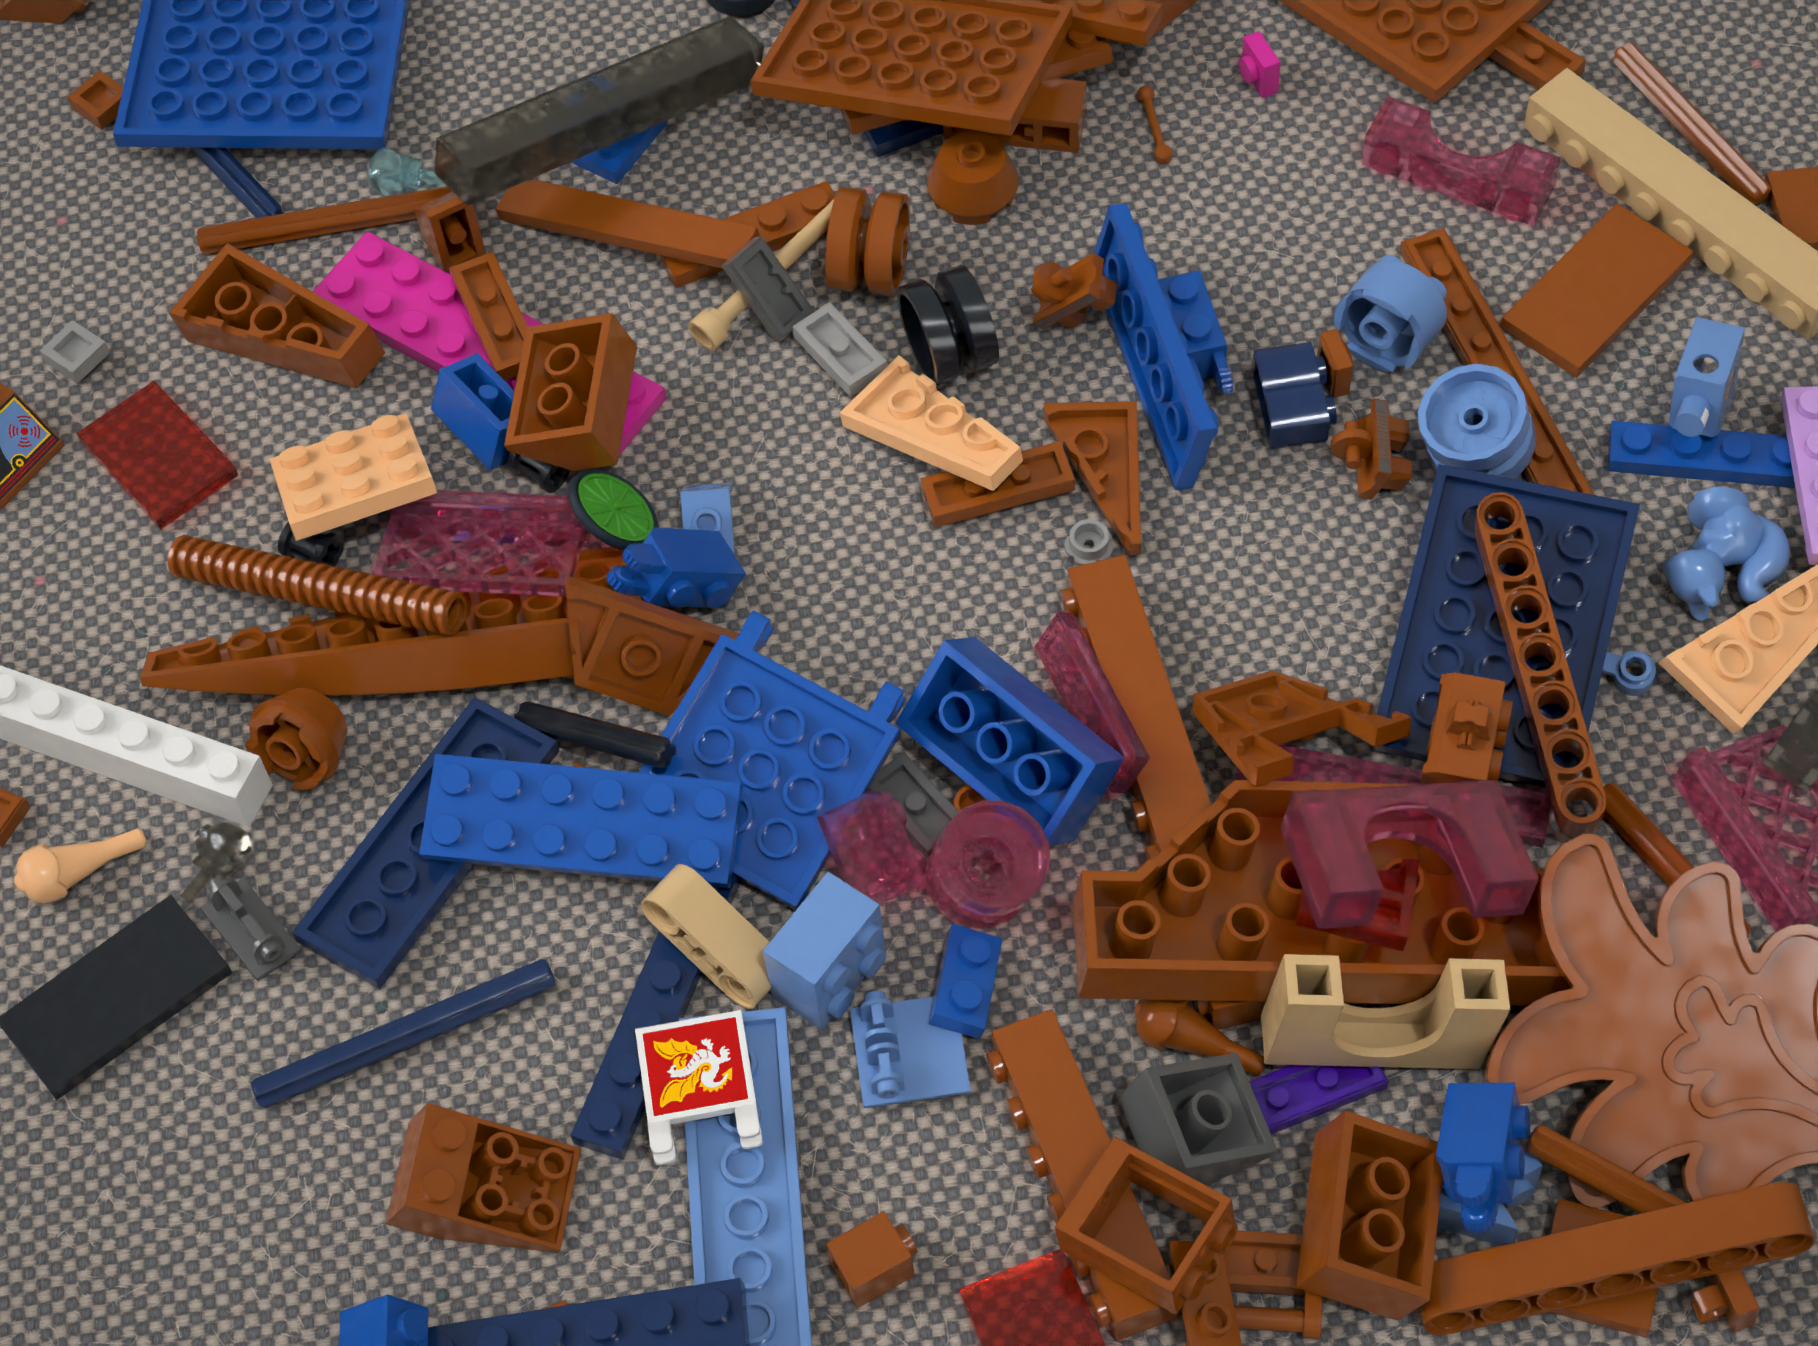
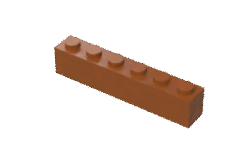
M1050 1009L993 1030V1051L987 1053L986 1056L996 1083L1006 1082L1012 1098L1006 1100V1104L1016 1130L1026 1129L1032 1146L1027 1147L1026 1151L1033 1172L1037 1179L1046 1176L1053 1194L1047 1196V1201L1053 1219L1057 1224L1111 1141L1054 1011ZM1129 1184L1094 1237V1240L1170 1281L1171 1277ZM1070 1256L1078 1276L1082 1277L1088 1274L1095 1293L1089 1295V1300L1099 1326L1109 1325L1116 1342L1179 1318V1312L1176 1315Z

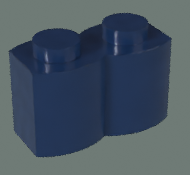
M1311 342L1254 350L1253 378L1269 447L1277 448L1327 441L1329 425L1336 424L1337 415L1333 396H1325L1322 385L1327 383L1324 357L1315 356Z

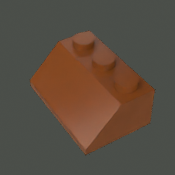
M613 313L526 328L504 443L508 451L571 471L617 465L637 345Z

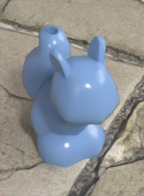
M1712 487L1698 491L1694 499L1688 504L1687 510L1689 522L1702 531L1699 533V537L1695 539L1690 550L1681 551L1666 559L1662 569L1673 593L1681 600L1687 602L1693 618L1698 622H1702L1708 618L1709 606L1714 607L1719 604V594L1723 589L1725 581L1724 566L1743 564L1738 574L1737 589L1740 597L1747 604L1751 605L1769 595L1770 593L1764 589V586L1778 580L1786 571L1790 558V546L1784 531L1773 521L1755 514L1750 509L1747 495L1740 490L1728 487Z

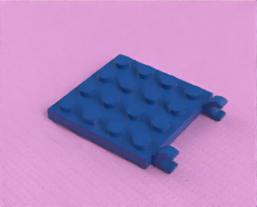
M753 610L745 621L736 640L721 634L661 736L670 740V744L676 746V755L672 757L671 764L666 768L643 764L639 773L741 782L744 789L732 874L797 910L811 890L900 737V728L890 724V722L900 712L906 697L903 696V689L886 681L870 710L866 711L761 655L758 651L766 644L774 627L769 625L771 619Z

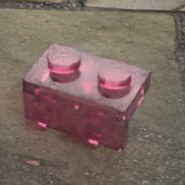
M869 791L817 816L842 880L881 905L908 891L918 893L928 888L923 875L926 873L924 858L918 848L911 845L904 826L907 824V818L903 807L888 792Z

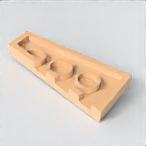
M899 355L840 412L843 427L992 491L1023 461L1019 445L982 417L977 419L966 412L965 405L954 396L947 398L937 390L936 383L925 374L920 376L910 370L909 362Z
M1818 564L1658 662L1661 667L1733 734L1745 726L1818 644Z

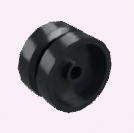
M960 264L938 272L935 289L931 284L922 279L898 287V309L908 343L922 373L933 380L936 386L957 379L961 369V362L974 372L997 364L999 360V345L993 320L982 291L966 266Z

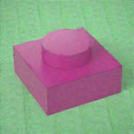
M1260 31L1244 36L1242 57L1238 60L1239 70L1244 81L1247 84L1252 83L1262 98L1277 93L1280 74L1279 59Z

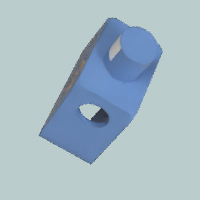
M1696 317L1676 372L1669 425L1682 435L1688 437L1698 435L1715 437L1719 435L1735 397L1745 327ZM1705 357L1717 362L1718 368L1714 372L1702 373L1706 365L1703 363Z

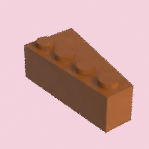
M226 243L169 312V315L187 342L354 388L361 384L385 354L370 324Z

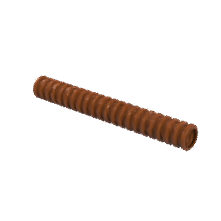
M188 535L177 537L173 541L168 553L169 571L177 578H186L187 580L205 584L210 583L219 587L223 586L228 589H236L256 595L260 594L280 600L285 599L289 602H298L299 604L311 605L331 611L336 610L337 612L363 616L369 619L375 618L378 621H388L392 624H401L402 626L415 627L416 629L428 630L434 633L441 632L448 636L458 633L463 626L467 614L465 597L458 591H448L444 588H435L429 585L422 586L419 583H409L408 581L396 580L391 577L383 578V576L376 574L370 575L362 571L357 572L352 569L332 567L331 565L319 564L299 558L293 559L292 557L280 556L275 553L268 554V552L260 550L256 551L236 545L231 546L230 544L218 543L212 540L206 541L205 539L194 538Z

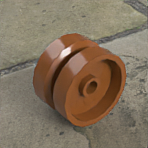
M840 187L838 189L830 214L826 242L825 274L829 290L853 293L861 285L863 278H865V284L871 295L897 296L898 287L901 286L909 245L910 202L907 194L883 191L875 199L872 206L866 189Z

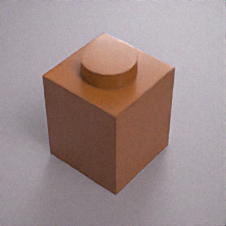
M885 1211L826 1243L830 1265L857 1309L915 1276L912 1256L918 1253L915 1243L902 1223L895 1227L893 1226Z

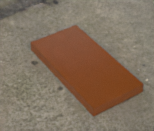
M1616 203L1501 318L1500 328L1577 378L1692 261L1694 251Z

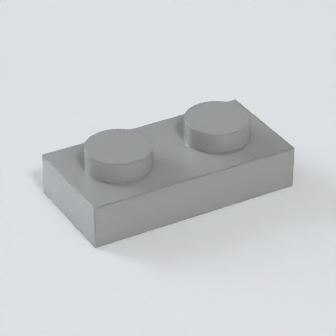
M831 302L792 326L794 338L850 397L865 388L888 366L887 360Z

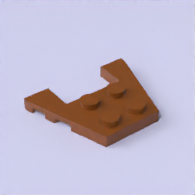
M1272 670L1196 693L1193 697L1192 713L1249 782L1255 786L1292 775L1294 755L1278 745L1296 739L1309 740L1314 738L1318 732L1339 726L1372 746L1377 747L1410 736L1412 717L1398 711L1392 713V719L1372 713L1373 703L1358 698L1345 702L1329 699L1327 688Z

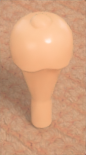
M137 828L104 841L48 847L46 843L33 846L24 851L18 858L14 884L19 891L24 892L35 903L46 904L60 900L68 894L67 890L110 860L144 848L147 844L145 835L141 829Z

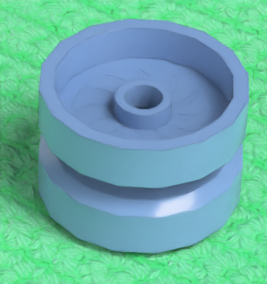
M1483 364L1456 367L1439 376L1423 395L1418 409L1419 430L1427 446L1430 460L1436 470L1438 464L1516 479L1531 462L1536 447L1534 423L1528 409L1525 393L1516 379L1498 367Z

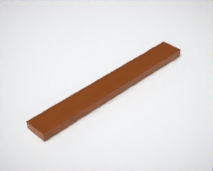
M1445 228L1401 241L1400 253L1406 264L1418 269L1427 277L1438 279L1447 290V296L1444 299L1447 318L1442 329L1463 366L1483 364L1498 367L1514 377L1525 393L1536 436V447L1531 462L1522 471L1527 482L1595 495Z

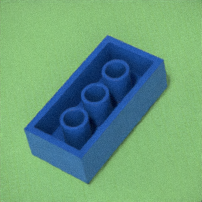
M976 637L943 641L895 723L1044 848L1075 841L1126 759Z

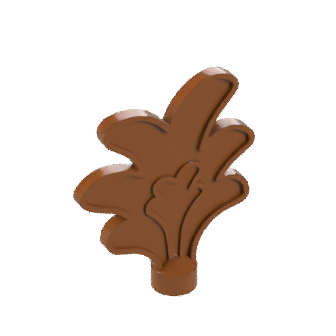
M1582 834L1562 844L1545 863L1539 882L1538 910L1541 929L1548 951L1556 967L1571 987L1568 990L1558 991L1532 1002L1519 1011L1506 1024L1491 1049L1485 1071L1486 1082H1515L1519 1104H1527L1561 1087L1576 1082L1588 1080L1610 1081L1581 1111L1569 1132L1568 1139L1642 1179H1645L1662 1164L1685 1155L1681 1167L1682 1187L1690 1202L1767 1185L1774 1178L1792 1168L1818 1163V927L1811 924L1786 926L1770 934L1757 952H1753L1744 925L1740 878L1736 870L1730 865L1713 861L1686 871L1667 887L1655 911L1654 936H1652L1629 899L1608 842L1599 835ZM1565 1173L1570 1193L1578 1203L1591 1208H1598L1616 1201L1614 1198Z

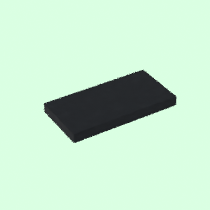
M169 895L0 1016V1027L57 1101L225 979L232 971L173 896Z

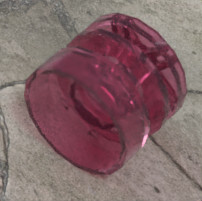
M980 801L963 808L948 823L941 836L934 843L925 865L926 887L934 905L950 921L970 929H992L1011 921L1045 881L1050 867L1049 842L1040 824L1026 810L1008 802ZM977 863L983 864L984 873L990 875L987 880L980 879V870L974 868Z

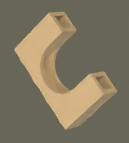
M1284 954L1261 1013L1265 1064L1480 1069L1510 1011L1504 960L1449 958L1436 987L1426 996L1400 1006L1363 1008L1344 1003L1339 956Z

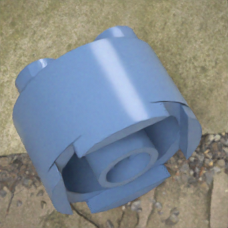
M1385 255L1363 273L1338 303L1334 311V325L1338 332L1343 329L1349 339L1347 346L1351 354L1364 364L1386 372H1393L1396 367L1405 366V369H1407L1417 361L1444 327L1447 318V309L1444 301L1447 296V290L1438 279L1427 277L1418 269L1401 262L1395 256Z

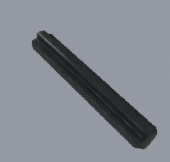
M525 701L520 704L519 712L514 714L515 719L553 739L651 766L666 768L671 764L672 757L676 755V746L670 744V740L666 737L538 703Z

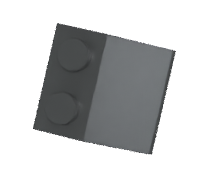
M1237 1053L1146 1068L1118 1097L1138 1149L1206 1186L1272 1157L1278 1152Z

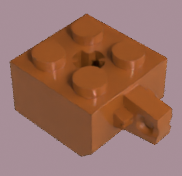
M1454 672L1441 674L1437 710L1432 722L1426 755L1427 761L1423 765L1421 784L1445 785L1461 798L1459 805L1465 810L1481 813L1484 796L1495 798L1504 751L1493 748L1504 749L1513 701L1503 699L1505 681Z

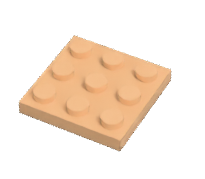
M407 413L398 416H382L373 421L371 425L353 431H338L329 435L324 441L306 447L293 446L282 451L279 456L269 459L296 541L437 493L432 475Z

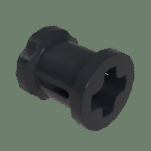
M513 452L509 453L507 461L510 471L517 475L525 473L537 480L540 488L548 493L557 491L564 484L571 471Z
M288 522L280 534L277 547L278 552L282 556L297 557L333 567L337 565L343 552L344 541L342 537L331 532L328 534L321 532L296 541Z

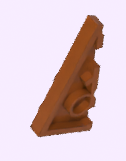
M1137 401L1044 403V420L1056 440L1061 441L1066 456L1129 555L1141 554Z

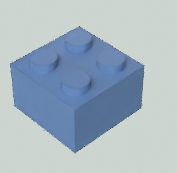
M827 872L763 950L772 997L821 1030L825 1028L833 1016L840 1018L850 1007L855 995L854 990L865 977L872 978L885 961L886 950L880 904L835 875Z

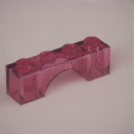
M1387 96L1365 135L1362 165L1373 168L1379 173L1389 174L1409 181L1423 189L1434 190L1459 199L1465 204L1475 205L1503 215L1509 220L1519 221L1534 227L1555 189L1561 157L1516 142L1502 152L1487 156H1471L1456 152L1444 145L1435 135L1431 126L1429 110Z

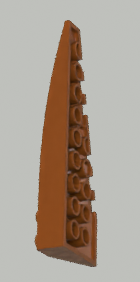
M614 547L551 554L532 559L534 569L510 573L509 566L505 565L489 569L488 578L468 584L461 582L459 577L440 581V584L434 586L435 588L461 592L467 604V614L463 626L453 636L444 635L441 632L434 633L428 630H420L415 627H406L401 624H392L388 621H378L375 618L369 619L349 613L345 614L336 610L333 617L311 622L308 613L288 618L290 626L268 633L260 631V627L255 626L239 630L240 633L229 638L227 643L219 645L214 637L149 652L140 676L141 684L145 687L239 694L281 695L295 688H309L323 695H367L453 690L564 676L574 679L565 581L570 576L615 591L608 584L606 575L613 566L617 567L619 565L621 567L622 565H627L623 562L624 559L622 558L624 551ZM626 594L627 596L644 601L641 595Z

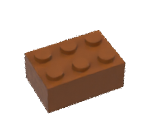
M1346 1110L1315 1133L1296 1288L1397 1321L1430 1300L1442 1185V1170L1436 1157L1437 1141Z

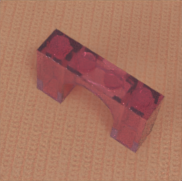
M1496 780L1384 787L1364 786L1333 790L1312 789L1293 792L1280 827L1318 929L1366 926L1371 924L1384 888L1366 844L1379 839L1400 838L1414 841L1430 848L1441 856L1452 869L1472 918L1523 915L1539 880Z

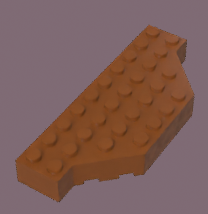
M1234 780L1220 793L1219 798L1202 814L1199 812L1171 838L1170 844L1153 860L1151 858L1147 860L1136 872L1081 870L1073 899L1079 998L1266 1002L1284 954L1339 956L1344 1003L1408 1004L1429 994L1436 987L1449 958L1504 960L1510 1006H1528L1544 996L1568 990L1571 986L1556 967L1548 951L1541 929L1538 892L1543 869L1540 870L1517 852L1520 846L1491 822L1485 819L1481 823L1460 806L1461 798L1445 785L1271 781L1255 786L1249 780Z

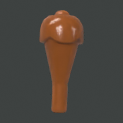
M1141 999L1137 1002L1134 1009L1135 1016L1137 1017L1135 1023L1136 1032L1147 1045L1162 1052L1166 1051L1168 1047L1208 1057L1237 1053L1244 1071L1254 1076L1261 1074L1265 1066L1264 1056L1226 1037L1188 1005L1190 1000Z

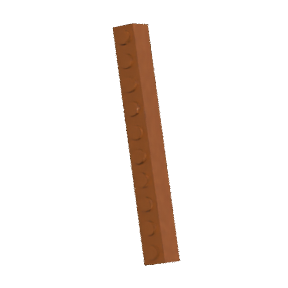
M1121 555L1067 568L1068 588L1061 590V598L1067 618L1076 617L1080 629L1074 631L1080 659H1090L1094 671L1088 673L1093 699L1095 702L1103 701L1107 714L1102 715L1107 742L1109 745L1117 743L1121 755L1126 758L1118 770L1119 779L1123 788L1132 787L1136 801L1130 802L1133 821L1137 832H1147L1150 846L1145 847L1146 859L1149 860L1151 858L1153 860L1170 844L1171 838L1199 812L1202 814L1207 810L1211 803L1126 555ZM1192 1000L1195 1010L1200 1015L1206 1014L1208 1021L1218 1030L1261 1020V1013L1266 1003L1262 1001Z

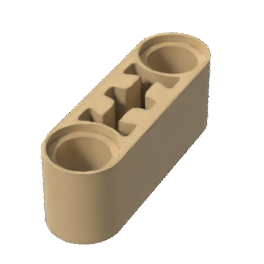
M683 864L676 865L642 900L641 908L647 919L736 1004L746 1009H753L771 990L763 956V950L770 942L695 870Z

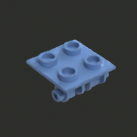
M872 991L864 996L865 1002L861 1007L850 1008L864 1108L971 1093L962 1034L928 1024L934 996L892 1002L886 999L885 992Z

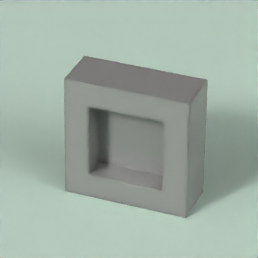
M71 320L40 350L44 362L78 384L110 351L104 340Z

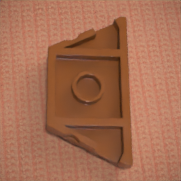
M570 576L565 581L575 685L662 714L670 715L678 708L721 634L733 640H736L739 635L737 632Z

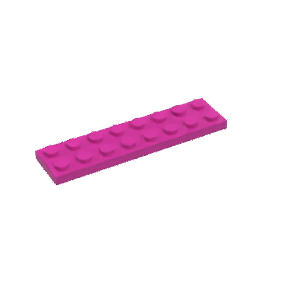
M368 231L312 291L370 324L379 341L437 372L441 368L476 353L491 366L451 275ZM522 313L528 327L543 325V323ZM634 371L619 455L667 399L665 387ZM517 376L505 380L515 391Z

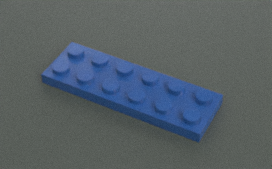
M1127 203L1109 205L1094 250L1095 254L1104 258L1102 274L1117 283L1115 303L1105 311L1175 490L1193 488L1201 467L1205 466L1206 455L1211 442L1218 433L1217 415L1214 409L1208 407L1203 394L1201 375L1197 370L1193 369L1189 360L1186 338L1182 332L1177 330L1172 317L1170 298L1167 295H1163L1157 280L1156 263L1152 258L1148 257L1143 245V233L1140 224L1134 222Z
M435 754L419 855L423 859L657 882H661L676 865L683 864L695 870L712 887L730 888L744 787L741 782Z

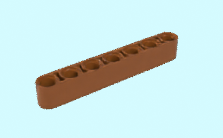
M1504 492L1492 493L1486 496L1478 505L1475 537L1554 818L1559 829L1567 836L1576 838L1582 834H1595L1603 820L1606 808V795L1525 514L1519 500L1514 496ZM1493 517H1503L1510 521L1512 525L1508 528L1497 530L1490 527L1486 522ZM1506 563H1516L1522 566L1525 571L1518 576H1509L1500 571L1499 568ZM1520 609H1528L1536 613L1539 618L1532 623H1522L1517 621L1512 614ZM1533 656H1542L1547 658L1552 666L1545 671H1536L1531 669L1526 664V661ZM1554 703L1560 705L1566 714L1559 719H1550L1542 715L1539 709L1545 704ZM1568 751L1574 753L1579 758L1580 763L1572 768H1564L1555 763L1553 756L1559 752ZM1574 800H1583L1592 805L1595 812L1587 817H1577L1568 811L1566 805Z
M1791 1182L1771 1183L1434 1261L1430 1300L1420 1306L1419 1309L1423 1326L1427 1333L1433 1335L1454 1334L1789 1258L1809 1250L1815 1244L1816 1239L1798 1186Z

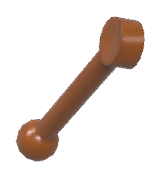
M1142 86L1137 91V98L1140 102L1144 103L1156 144L1154 160L1161 165L1168 164L1172 160V149L1165 145L1152 102L1155 93L1151 87Z

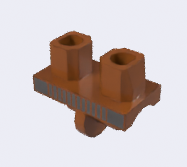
M1092 253L1069 267L1062 268L1059 264L1052 261L1038 266L1033 274L1034 285L1031 291L1035 297L1040 299V309L1033 318V324L1043 330L1057 322L1073 328L1081 324L1086 317L1088 305L1101 312L1112 307L1115 303L1117 283L1102 274L1104 258Z
M1374 398L1371 402V412L1366 417L1357 420V422H1346L1344 430L1335 434L1331 440L1333 455L1339 459L1346 460V466L1349 469H1357L1358 497L1372 500L1381 488L1402 491L1412 478V461L1406 458L1391 456V450L1401 452L1408 443L1410 435L1409 420L1390 416L1388 413V401Z

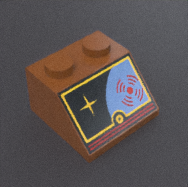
M0 383L1 510L64 447L62 439L15 391Z

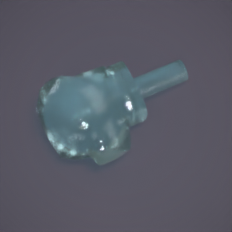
M380 148L373 154L369 163V182L385 196L407 193L408 189L417 191L420 181L445 185L449 183V173L422 170L421 158H413L403 154L398 155L390 148Z

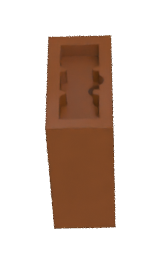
M1114 1137L1055 1225V1231L1061 1251L1177 1315L1186 1299L1194 1301L1202 1291L1208 1277V1271L1206 1270L1208 1264L1216 1252L1222 1255L1230 1247L1237 1232V1224L1234 1219L1232 1199ZM1131 1182L1206 1222V1225L1170 1281L1094 1240V1237Z

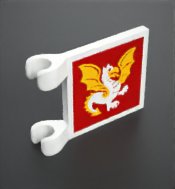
M741 1010L635 1029L648 1120L650 1148L656 1165H664L676 1161L672 1124L735 1113L738 1134L743 1149L762 1146L763 1139Z

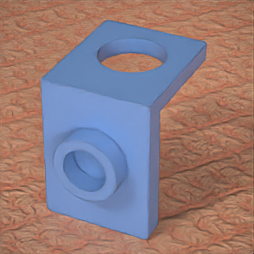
M732 482L684 486L680 491L683 529L720 531L734 553L730 497L733 490Z

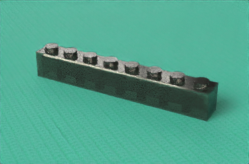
M730 15L437 137L435 174L467 206L488 197H493L513 186L532 180L541 174L569 164L578 158L606 148L636 133H641L650 127L673 117H678L708 102H713L738 89L750 86V80L762 63L764 45Z

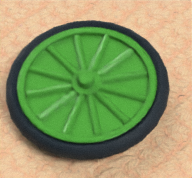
M586 469L578 472L571 479L568 487V498L574 514L593 536L605 544L624 551L629 544H642L653 527L658 528L656 513L648 499L632 483L621 476L602 469Z

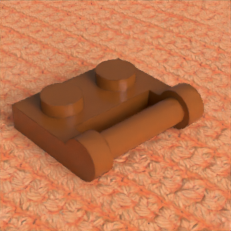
M1237 1230L1230 1247L1224 1253L1232 1292L1304 1296V1310L1234 1305L1239 1329L1303 1333L1304 1339L1321 1338L1322 1296L1296 1288L1303 1234Z

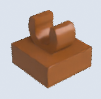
M1741 1269L1710 1275L1708 1281L1710 1286L1693 1293L1695 1301L1691 1302V1306L1700 1325L1712 1322L1724 1315L1733 1333L1755 1325L1760 1307Z

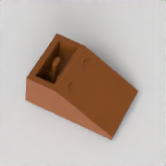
M427 1103L408 1123L385 1224L436 1239L558 1253L561 1251L581 1148Z

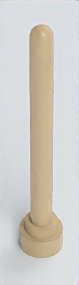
M834 199L775 254L785 270L828 231ZM737 290L718 309L702 310L688 323L689 331L707 350L715 351L728 338L727 332L731 329L730 323L749 304L740 291Z

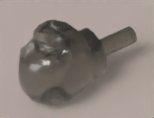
M224 820L214 825L207 824L196 831L195 845L199 855L194 858L192 863L200 869V872L180 895L188 903L193 901L211 878L214 879L220 875L230 877L246 864L252 855V839L236 823Z

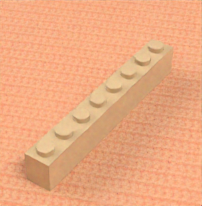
M1564 69L1529 97L1524 128L1536 140L1547 144L1563 156L1568 164L1579 168L1595 180L1604 191L1615 195L1626 203L1640 218L1650 221L1664 233L1693 250V254L1702 260L1712 272L1722 275L1742 290L1748 299L1758 302L1778 317L1784 326L1795 330L1807 340H1810L1818 333L1817 250L1570 69Z

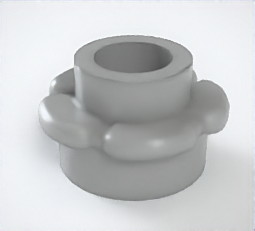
M1081 520L1071 528L1069 536L1065 539V551L1069 556H1073L1075 562L1080 565L1108 559L1113 552V545L1110 543L1112 535L1106 526L1097 520ZM1090 543L1094 544V546L1091 548H1087L1085 544Z

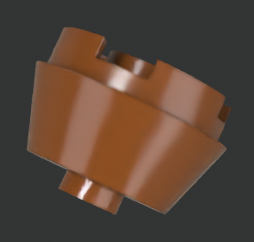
M980 131L961 132L947 139L941 146L927 176V188L935 206H939L952 214L954 222L965 225L988 223L991 221L992 214L1002 210L1006 205L1010 207L1019 184L1018 171L1002 144L990 134Z
M295 688L255 707L251 714L250 722L247 724V726H250V738L245 743L247 752L260 756L268 775L274 770L284 778L293 781L292 789L309 790L317 786L320 781L327 780L335 773L348 733L347 723L340 709L328 697L313 689Z

